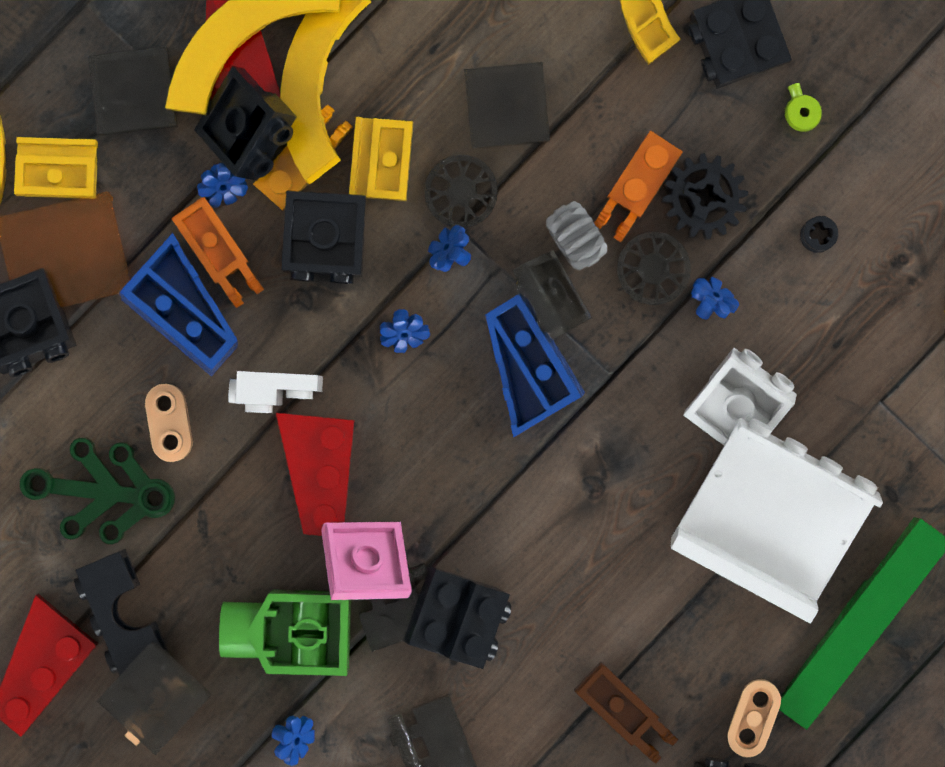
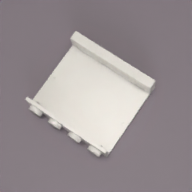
M740 418L672 535L671 549L811 624L819 611L817 605L818 598L873 506L875 505L880 508L883 504L880 493L876 491L878 487L872 481L860 475L853 479L842 473L843 467L835 461L824 456L819 461L806 453L807 447L789 437L784 442L771 435L773 430L763 422L756 419H751L750 422H747Z

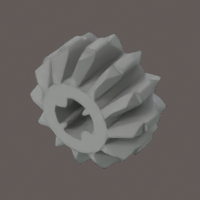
M573 201L567 205H562L554 210V213L546 219V227L550 235L574 269L580 271L587 266L590 267L607 253V245L604 242V238L580 203Z

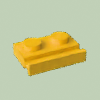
M356 117L349 195H365L366 198L407 202L413 121Z
M17 137L16 143L18 145L14 194L16 196L96 199L98 148L96 139Z

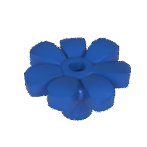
M224 163L215 164L210 170L203 172L201 175L203 183L197 185L199 196L206 197V200L213 208L219 207L222 199L226 205L235 203L237 201L236 195L244 196L248 190L246 179L235 177Z
M460 225L453 226L451 230L444 227L439 233L440 242L432 241L429 245L428 252L433 255L429 263L436 270L447 272L450 270L453 262L460 266H466L471 260V254L463 249L469 242V236L465 234V229Z
M711 277L709 281L704 278H698L693 284L692 297L701 301L696 309V314L705 320L709 319L713 312L720 318H726L730 312L735 313L739 307L738 300L734 299V295L727 288L720 289L722 281L717 278Z
M399 309L394 312L393 323L383 322L380 325L381 345L384 347L393 345L394 352L405 353L407 351V344L412 348H416L423 344L424 339L430 337L429 326L423 325L422 317L417 314L409 317V312L405 309Z
M290 716L286 720V727L280 724L276 725L272 731V738L279 741L280 744L274 750L275 756L281 760L284 759V763L289 766L297 765L299 757L303 758L309 750L306 743L311 744L315 741V731L312 730L313 720L306 716H302L300 719L296 716Z

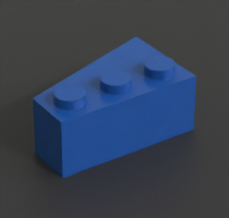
M172 233L120 291L121 300L212 377L235 351L238 340Z
M525 292L516 295L485 314L496 364H498L504 399L507 403L512 424L513 438L585 394V391Z

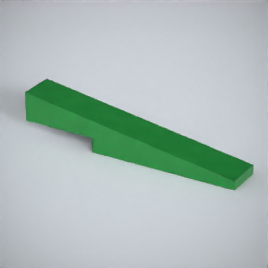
M913 517L869 580L865 579L782 693L779 708L781 712L806 730L810 727L945 553V536L921 518Z

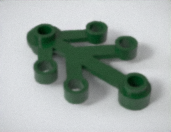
M88 438L75 439L70 445V454L75 460L82 462L97 483L53 478L51 473L43 468L30 469L20 479L21 492L31 500L46 498L50 493L95 499L76 515L68 516L62 520L60 532L65 538L70 540L81 537L85 532L86 526L117 502L132 503L134 505L117 520H110L101 525L99 537L106 544H115L121 541L125 531L145 516L151 518L165 516L172 510L175 503V493L171 485L162 479H150L135 460L132 446L124 442L116 443L110 448L109 459L114 465L122 466L136 488L120 486L95 454V444ZM80 442H85L89 446V453L85 457L79 456L76 452V447ZM119 447H124L128 451V458L124 462L118 461L115 457V451ZM36 476L42 477L45 481V487L42 491H37L33 488L32 481ZM152 491H158L162 494L163 500L158 506L151 504L149 501V495ZM70 520H75L79 524V531L75 535L68 533L66 525ZM108 525H114L118 529V537L114 540L107 538L105 534V529Z

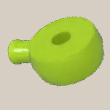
M800 83L788 86L787 88L792 99L785 108L787 123L790 127L800 132L814 129L822 117V109L819 102L809 95H803ZM801 109L807 112L806 117L800 115Z

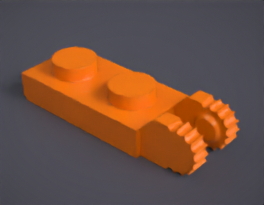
M650 130L607 196L609 200L594 224L601 229L610 219L611 212L616 204L629 212L626 219L620 223L615 231L614 238L622 242L635 220L641 218L683 151Z
M205 197L200 198L171 218L215 284H220L236 308L244 304L239 291L233 287L227 277L237 270L241 271L247 285L256 294L264 290L253 271L247 265L249 263L248 259Z

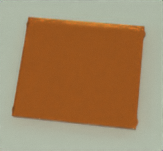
M110 192L96 194V199L77 198L1 216L0 241L9 279L13 280L44 268L49 275L61 308L120 294V291L131 278L113 207V197Z

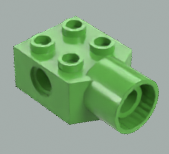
M272 589L263 603L223 602L219 625L220 657L259 658L266 674L347 676L349 671L351 600H331L330 591Z

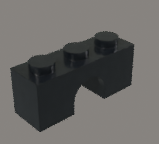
M126 549L75 570L78 576L74 579L76 590L83 601L87 599L93 612V614L89 615L90 623L97 637L103 635L108 647V651H105V658L113 674L118 672L121 680L164 663L171 657L156 621L145 626L133 627L126 624L119 616L118 602L123 593L140 585Z

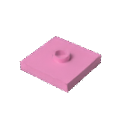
M401 522L323 524L321 531L331 600L409 598L412 590Z

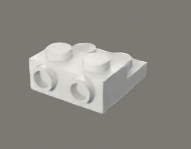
M733 348L710 376L708 383L687 407L683 416L722 445H725L740 418L747 422H750L751 419L759 420L774 430L795 404L797 394L792 391L794 384L786 376L778 372L772 376L762 369L761 365L763 362L755 353L748 349L739 352Z
M237 371V379H230L229 403L245 404V412L273 413V405L277 406L283 403V390H286V398L313 399V391L322 392L323 376Z

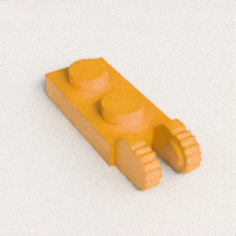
M326 105L321 110L325 124L329 122L335 112L329 105ZM348 121L340 124L329 138L334 150L353 128ZM286 146L273 161L272 170L266 176L255 181L253 185L284 211L286 191L301 192L308 183L295 165L289 148Z

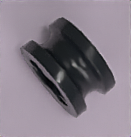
M826 216L811 218L803 225L800 232V240L803 246L813 253H822L830 249L838 239L836 223ZM814 224H819L821 230H828L829 237L823 239L826 244L820 245L818 239H811L810 232L816 229L813 226Z

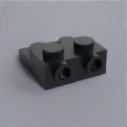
M720 0L693 10L690 15L691 21L687 23L689 35L694 45L700 43L705 56L704 59H701L704 75L708 82L714 80L716 89L784 65L792 60L770 0Z
M232 66L210 102L206 115L201 117L194 131L235 177L258 181L259 178L266 176L272 170L273 161L271 158L277 148L291 139L293 135V128L291 126L297 116L275 93L264 91L244 68Z
M286 191L281 270L291 273L290 280L313 282L314 274L330 275L331 283L353 284L354 277H362L366 196Z
M40 268L0 284V373L3 375L9 373L10 377H19L33 370L32 363L42 359H46L48 363H53L68 357V349L77 345L65 312L59 306L47 271L44 268Z
M430 566L403 641L408 645L438 653L448 659L483 669L486 660L491 661L497 653L498 641L495 635L499 624L506 623L510 617L511 603L508 601L510 594L497 587Z

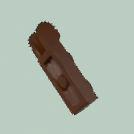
M602 662L574 689L631 746H637L655 764L662 757L659 755V751L653 745L648 744L641 736L652 727L667 744L673 746L679 740L658 720V715Z

